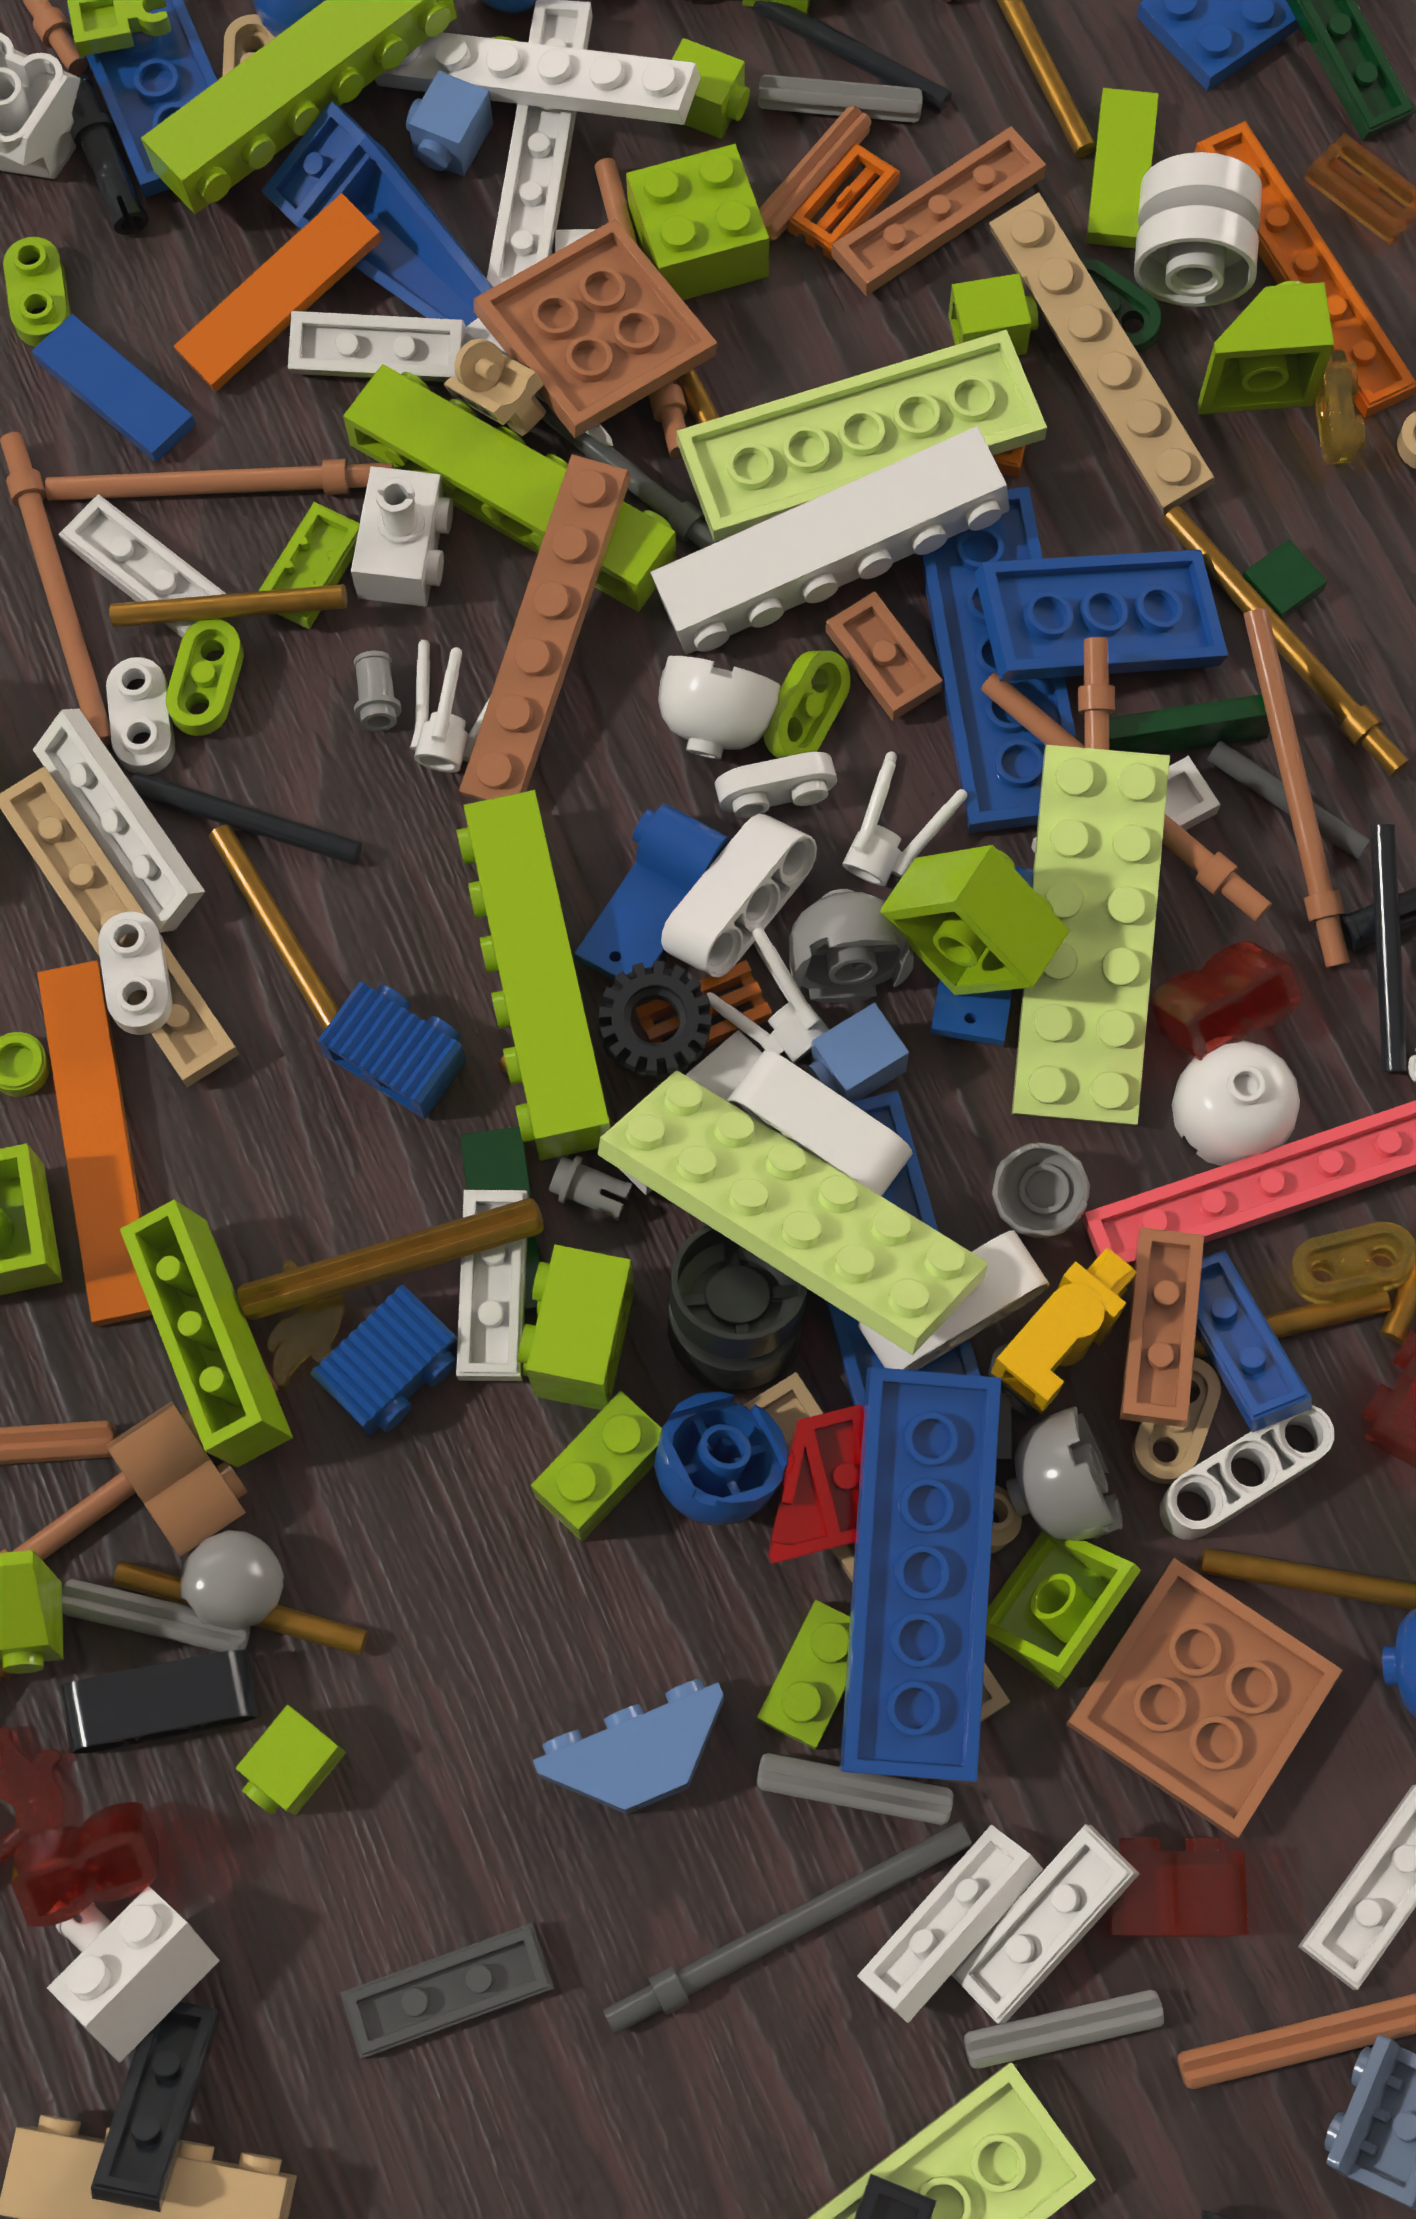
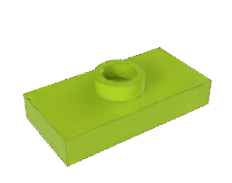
M314 502L259 591L337 585L353 560L360 523ZM321 610L278 615L310 629Z

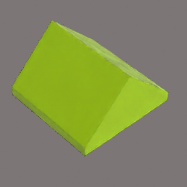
M1042 1531L988 1607L986 1639L1057 1690L1067 1679L1141 1570L1135 1563L1087 1541L1057 1539Z

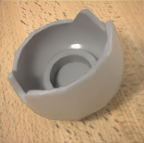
M1039 1142L1030 1143L1016 1149L1000 1162L996 1169L992 1196L1000 1218L1017 1233L1033 1238H1047L1065 1232L1082 1217L1087 1208L1090 1183L1082 1162L1064 1147Z
M227 1530L204 1539L186 1559L182 1569L179 1594L181 1599L187 1600L202 1624H212L213 1626L237 1631L260 1624L277 1606L284 1586V1574L277 1557L271 1548L260 1538L245 1531Z

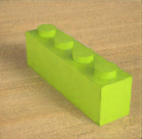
M174 1199L122 1227L120 1232L205 1452L238 1468L292 1439V1433L247 1320L240 1308L239 1300L207 1220Z

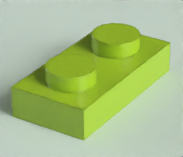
M815 1599L757 1716V1721L816 1750L846 1688L850 1629L849 1616Z

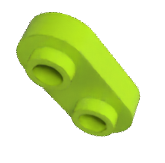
M27 237L18 240L9 247L4 256L3 267L12 323L20 339L26 344L36 347L71 315L65 270L57 248L44 238ZM39 259L34 264L25 265L27 262L31 260ZM46 307L45 310L41 313H31V311L35 308Z
M220 619L198 621L187 629L182 638L165 701L173 723L186 734L194 736L210 734L221 727L227 718L243 663L244 650L237 631L226 621ZM220 650L224 652L223 656L216 661L205 660V657L211 651ZM206 703L209 705L208 709L202 714L190 713L191 708L195 704Z
M828 650L808 651L800 655L794 662L779 690L777 707L763 735L768 750L775 757L783 758L818 751L849 693L850 672L842 656ZM812 678H814L813 687H812V684H811Z

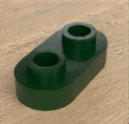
M1091 258L1080 259L1120 325L1123 326L1130 319H1138L1144 324L1138 332L1129 333L1125 331L1136 351L1139 353L1150 348L1157 341L1162 328L1161 311L1157 301L1150 294L1103 262Z

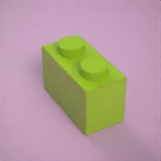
M620 1391L531 1484L536 1500L583 1542L654 1466L662 1428Z

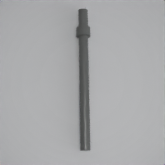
M535 396L546 410L542 420L587 457L594 461L628 470L631 479L627 489L662 516L671 525L676 536L685 544L693 542L701 549L719 542H714L703 512L691 502L685 501L681 503L612 446L600 443L586 432L574 438L548 404Z
M959 1821L683 1968L675 1971L671 1965L648 1978L650 1985L603 2009L614 2035L661 2010L664 2011L665 2015H668L689 2004L690 2001L687 1996L972 1846L970 1837L963 1824Z

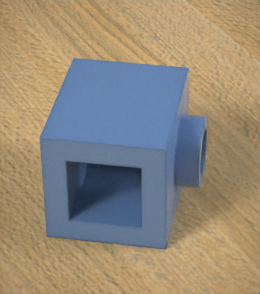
M438 71L423 99L417 98L408 112L406 128L411 135L414 157L420 159L426 166L434 170H448L464 177L493 126L489 90Z
M874 1002L812 1040L810 1059L812 1064L807 1066L812 1077L849 1102L863 1099L905 1073L909 1051Z

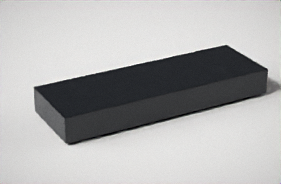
M179 2002L137 2045L91 2185L92 2199L161 2212L220 2021L219 2009Z

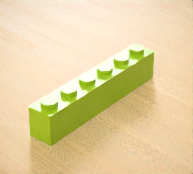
M325 0L141 137L154 172L194 214H197L210 203L222 199L231 187L252 171L267 165L276 153L296 138L305 135L330 101L338 106L352 101L365 86L385 71L397 67L409 53L429 38L441 34L448 27L449 23L457 18L454 1Z
M382 364L343 415L350 446L380 463H394L395 469L440 474L445 498H452L454 506L538 554L568 464L555 455L548 454L543 456L529 448L521 437L512 430L502 426L496 429L480 420L475 412L465 403L456 399L447 401L431 392L428 386L416 375L410 372L400 374ZM623 501L595 587L639 612L656 589L650 572L677 559L676 533L671 525L659 514L650 510L641 512Z
M535 790L465 804L463 806L468 827L456 829L464 865L476 863L479 881L468 883L475 919L487 917L491 935L479 938L486 972L488 974L499 971L502 983V991L491 993L498 1028L511 1027L514 1039V1047L503 1049L510 1084L523 1083L527 1103L515 1106L522 1141L535 1140L540 1161L599 1148L600 1137L610 1129V1123Z

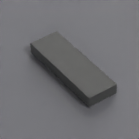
M530 1923L340 1992L359 2057L360 2059H365L555 1988L534 1923Z

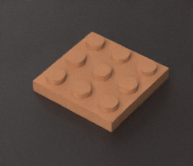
M616 218L474 298L473 312L511 359L538 374L544 385L537 392L574 438L716 355V340Z
M1173 1558L1066 1725L1233 1839H1237L1343 1670Z

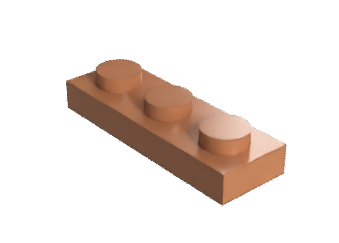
M1143 1227L1139 1229L1134 1270L1137 1273L1133 1278L1120 1419L1185 1427L1188 1422L1204 1235Z

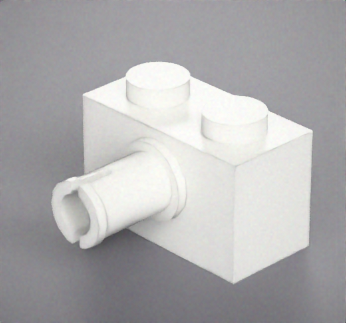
M370 467L351 568L358 599L427 607L431 585L440 586L442 580L444 554L443 551L437 550L440 533L449 534L453 517L452 498H445L440 474Z
M149 1886L113 1922L86 1896H80L68 1902L82 1917L83 1920L80 1923L64 1908L61 1909L56 1919L58 1932L68 1938L82 1953L47 1989L119 2063L220 1961L188 1922Z

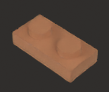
M875 591L826 621V633L892 721L942 691L943 680Z

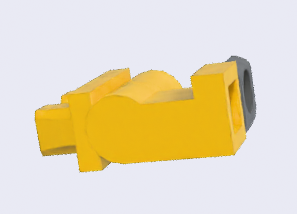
M1106 1248L1087 1270L1075 1261L1063 1275L1058 1289L1010 1343L999 1346L995 1350L988 1366L987 1376L1001 1378L1000 1395H1011V1410L1022 1419L1031 1420L1042 1414L1058 1395L1064 1383L1062 1379L1053 1373L1058 1366L1066 1367L1079 1362L1084 1358L1092 1341L1100 1345L1112 1331L1124 1309L1126 1302L1122 1300V1297L1128 1290L1126 1286L1132 1281L1137 1272L1110 1249Z

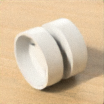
M1207 152L1185 153L1172 156L1152 166L1144 175L1140 188L1138 213L1140 229L1137 233L1134 277L1138 285L1158 300L1191 307L1226 303L1247 292L1254 284L1257 274L1259 244L1257 230L1260 224L1262 184L1257 173L1238 159Z

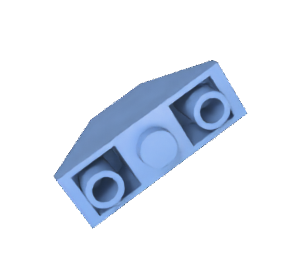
M699 1678L679 1685L665 1693L668 1701L667 1704L646 1713L643 1712L640 1704L617 1711L604 1718L607 1729L582 1739L579 1730L553 1738L542 1745L546 1755L533 1760L536 1771L546 1781L626 1815L689 1789L724 1703V1695L719 1682L705 1687L702 1679Z

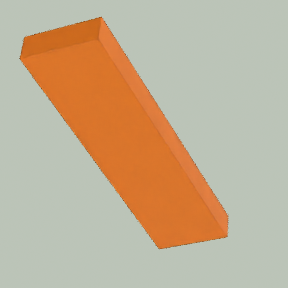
M341 193L174 345L175 350L216 393L291 324V311H306L383 240L380 231Z

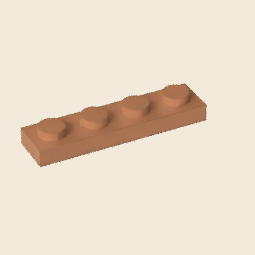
M1010 126L833 243L832 258L864 295L868 296L1042 180L1045 176L1046 164L1014 128Z

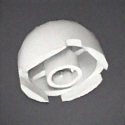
M669 656L660 680L658 702L662 718L670 730L688 740L686 751L711 759H721L723 749L742 750L759 741L767 730L777 707L780 690L779 683L735 666L732 672L713 667L714 661L687 656Z
M1237 1040L1219 1042L1196 1055L1180 1075L1171 1105L1175 1128L1181 1138L1185 1136L1188 1143L1198 1150L1196 1154L1206 1162L1223 1166L1284 1145L1294 1130L1300 1107V1098L1296 1078L1281 1057L1266 1046Z

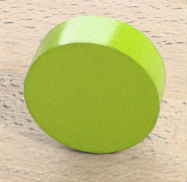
M11 1032L0 1037V1091L13 1097L33 1094L45 1084L50 1074L51 1063L47 1051L30 1034Z

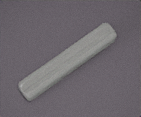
M766 74L761 76L758 87V106L767 110L840 116L846 108L856 106L863 113H866L870 119L913 123L919 121L922 110V90L912 87Z
M75 1579L67 1580L62 1589V1613L67 1616L220 1652L245 1650L250 1637V1627L234 1631L213 1626L212 1624H202L190 1606Z
M770 1753L762 1756L757 1776V1786L763 1791L938 1825L948 1822L953 1804V1791L946 1787L884 1775L842 1772L838 1766Z
M1146 1990L969 2031L964 2035V2045L971 2067L981 2069L1161 2027L1164 2024V2012L1157 1992Z

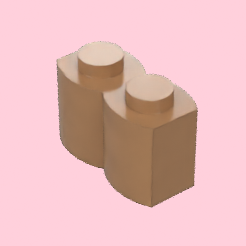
M171 1401L107 1443L106 1447L176 1553L181 1557L199 1545L204 1539L211 1537L245 1514V1510L237 1499L248 1491L229 1463L224 1461L215 1467L202 1447L203 1445L189 1408L179 1413Z

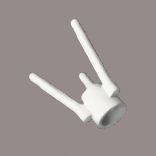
M421 640L418 644L415 731L410 748L415 751L414 759L419 764L441 772H458L461 769L462 761L469 762L489 699L468 735L464 730L465 720L451 714L462 657L461 649L455 647L450 652L438 711L433 712L430 721H428L430 644L427 640Z
M893 751L888 752L885 756L861 829L858 831L842 864L846 870L855 876L879 886H886L891 873L902 878L917 855L967 798V792L964 789L956 791L905 850L901 852L898 849L901 838L894 832L877 825L896 766L897 755Z
M756 928L753 931V937L755 938L753 944L788 1001L785 1006L768 1020L774 1031L769 1034L714 993L708 992L706 994L710 1001V1007L761 1044L765 1050H770L779 1055L785 1052L790 1060L796 1063L811 1052L812 1040L830 1029L810 1004L807 1003L762 928Z

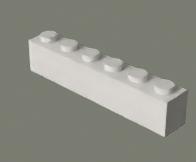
M976 426L650 573L685 654L688 655L697 650L701 652L710 651L723 645L730 635L750 626L764 627L772 624L783 615L784 611L804 602H821L831 597L838 590V587L860 577L863 579L877 577L885 573L894 562L914 553L918 555L931 553L939 549L948 538L968 529L977 531L993 525L1000 519L1002 514L1010 511L1007 484L979 427Z

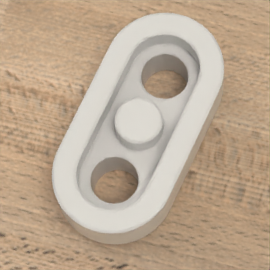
M141 657L129 658L118 663L108 675L106 691L111 742L120 764L131 773L135 774L138 772L151 775L164 769L172 760L175 752L173 721L165 701L169 686L162 669L155 662ZM132 680H145L141 688L137 690L127 689V685ZM147 732L151 734L150 738L143 744L132 743L134 736L138 733Z
M807 752L734 768L716 779L715 788L720 808L723 811L734 813L738 818H751L759 813H765L771 806L793 802L798 806H808L819 803L827 798L828 791L836 785L837 776L829 754L824 752Z
M133 911L119 913L111 917L103 925L98 937L107 1008L114 1021L124 1031L136 1035L149 1034L160 1029L167 1022L173 1007L164 942L156 924L148 916ZM128 933L139 935L137 942L133 946L127 948L119 946L120 939ZM136 990L147 992V997L142 1003L138 1005L127 1003L128 997L132 992Z

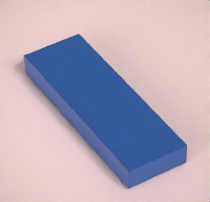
M73 314L31 351L35 361L155 463L196 426L193 414Z
M1222 1250L1202 1258L1196 1335L1251 1432L1253 1433L1310 1410L1312 1408V1397L1226 1251Z

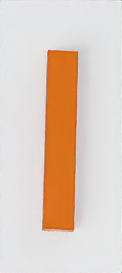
M1244 121L1198 142L1195 152L1217 153L1233 157L1250 166L1259 176L1262 184L1260 224L1257 230L1259 239L1258 255L1277 284L1286 281H1300L1304 284L1325 283L1334 347L1328 363L1364 419L1414 396L1416 392L1414 377L1247 122Z
M98 960L37 972L91 1322L95 1327L152 1316L120 1232L122 1227L141 1218L142 1212L101 965Z

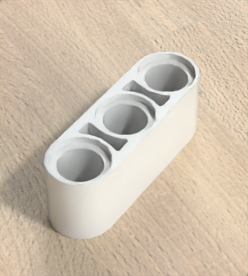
M759 813L752 816L671 913L662 931L661 943L663 949L668 954L712 977H721L727 974L755 941L753 931L756 928H762L763 930L766 928L811 871L817 853L815 840L810 835L766 814Z
M764 1050L727 1099L732 1105L881 1197L913 1154L909 1145L891 1129L786 1058L770 1050Z
M1014 1230L1003 1233L972 1251V1253L989 1263L984 1280L914 1355L909 1354L861 1322L859 1323L858 1327L884 1368L917 1371L1033 1301L1050 1286Z
M1312 1405L1310 1410L1253 1433L1249 1432L1179 1476L1163 1495L1160 1503V1518L1164 1527L1172 1535L1180 1539H1198L1304 1474L1331 1449L1334 1441V1426L1330 1417L1322 1409ZM1290 1425H1299L1306 1428L1314 1439V1450L1309 1453H1301L1294 1450L1285 1438V1428ZM1246 1458L1253 1461L1261 1472L1260 1485L1250 1487L1240 1484L1232 1474V1460ZM1185 1491L1199 1494L1208 1506L1207 1518L1201 1521H1193L1186 1518L1177 1506L1178 1494Z

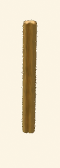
M531 1198L496 1207L242 1284L238 1288L239 1305L244 1316H247L248 1319L256 1320L538 1235L544 1229L542 1214L538 1204Z

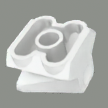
M0 33V171L55 179L76 149V144L72 139L70 130L74 124L72 110L81 78L64 71L59 60L51 54L33 53L26 55L15 50L10 39Z

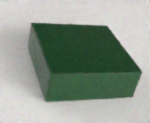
M1290 539L1243 573V577L1282 620L1323 592L1327 584V580Z

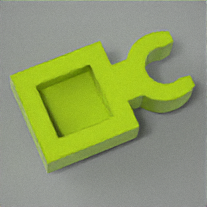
M67 0L74 41L79 57L135 47L132 35L135 32L142 31L149 36H162L172 31L167 11L149 13L154 9L167 7L166 0Z

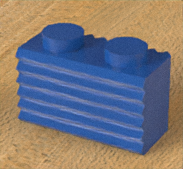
M360 981L317 1040L322 1053L332 1062L425 1120L429 1117L431 1110L436 1107L439 1099L443 1097L446 1089L450 1087L452 1081L457 1077L467 1061L463 1046L459 1043L461 1035L451 1025L438 1017L431 1016L428 1021L421 1020L416 1014L410 1013L408 1011L411 1006L410 1003L392 988L381 984L375 990L370 988L365 982Z
M402 1284L397 1287L393 1294L387 1297L384 1303L377 1307L376 1311L369 1314L368 1318L361 1322L358 1328L350 1333L348 1338L341 1341L340 1345L333 1349L330 1355L322 1360L320 1365L313 1368L310 1374L316 1384L370 1437L379 1427L384 1432H388L396 1427L412 1409V1404L408 1399L425 1382L430 1387H435L453 1371L457 1365V1358L454 1354L457 1352L458 1340Z

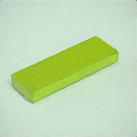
M1103 88L1086 244L1136 249L1137 233L1140 229L1138 224L1140 188L1144 175L1152 167L1159 93Z

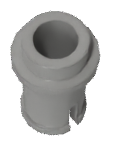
M366 651L360 653L354 659L359 701L354 705V714L361 721L362 727L370 731H384L394 727L397 723V717L402 712L400 701L394 697L391 670L392 658L383 651Z
M578 1155L574 1160L563 1156L549 1187L550 1192L559 1195L558 1202L564 1204L567 1199H570L611 1216L612 1219L618 1221L625 1207L624 1204L601 1194L603 1191L628 1200L633 1183L629 1181L624 1182L583 1165V1157Z

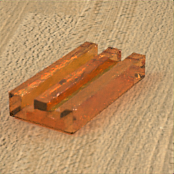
M1345 132L1307 169L1305 176L1307 182L1390 246L1399 238L1402 230L1406 232L1413 225L1416 217V187ZM1339 156L1342 157L1344 160H1346L1348 163H1350L1363 174L1361 176L1358 175L1356 172H1354L1352 169H1350L1347 165H1345L1337 158ZM1379 186L1387 193H1389L1391 196H1393L1395 199H1397L1404 206H1406V208H1401L1390 198H1388L1386 195L1380 192Z

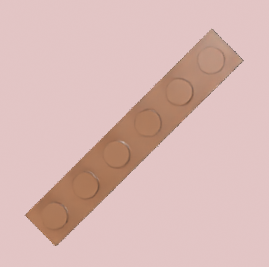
M571 454L459 789L463 796L484 801L527 792L631 479L628 470Z

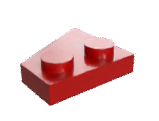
M862 1404L800 1419L795 1422L788 1463L768 1550L770 1564L855 1543L864 1422Z

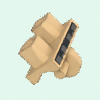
M474 339L462 346L457 353L454 363L456 376L450 377L444 383L445 387L458 400L502 425L507 423L514 432L521 436L527 434L546 414V410L534 395L544 385L538 374L502 354L501 349L488 340Z

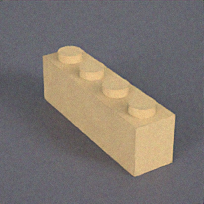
M40 2115L38 2127H16L0 2197V2215L18 2219H288L297 2175L279 2172L282 2160L278 2158L241 2152L239 2164L212 2160L214 2146L182 2141L161 2212L92 2199L91 2185L110 2127H107L105 2139L79 2135L80 2121L57 2116Z

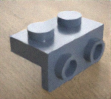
M1379 2034L1373 2048L1365 2047L1355 2063L1351 2082L1356 2089L1346 2113L1339 2111L1329 2126L1325 2139V2150L1330 2153L1326 2164L1340 2175L1416 2211V2054L1400 2047L1393 2039Z

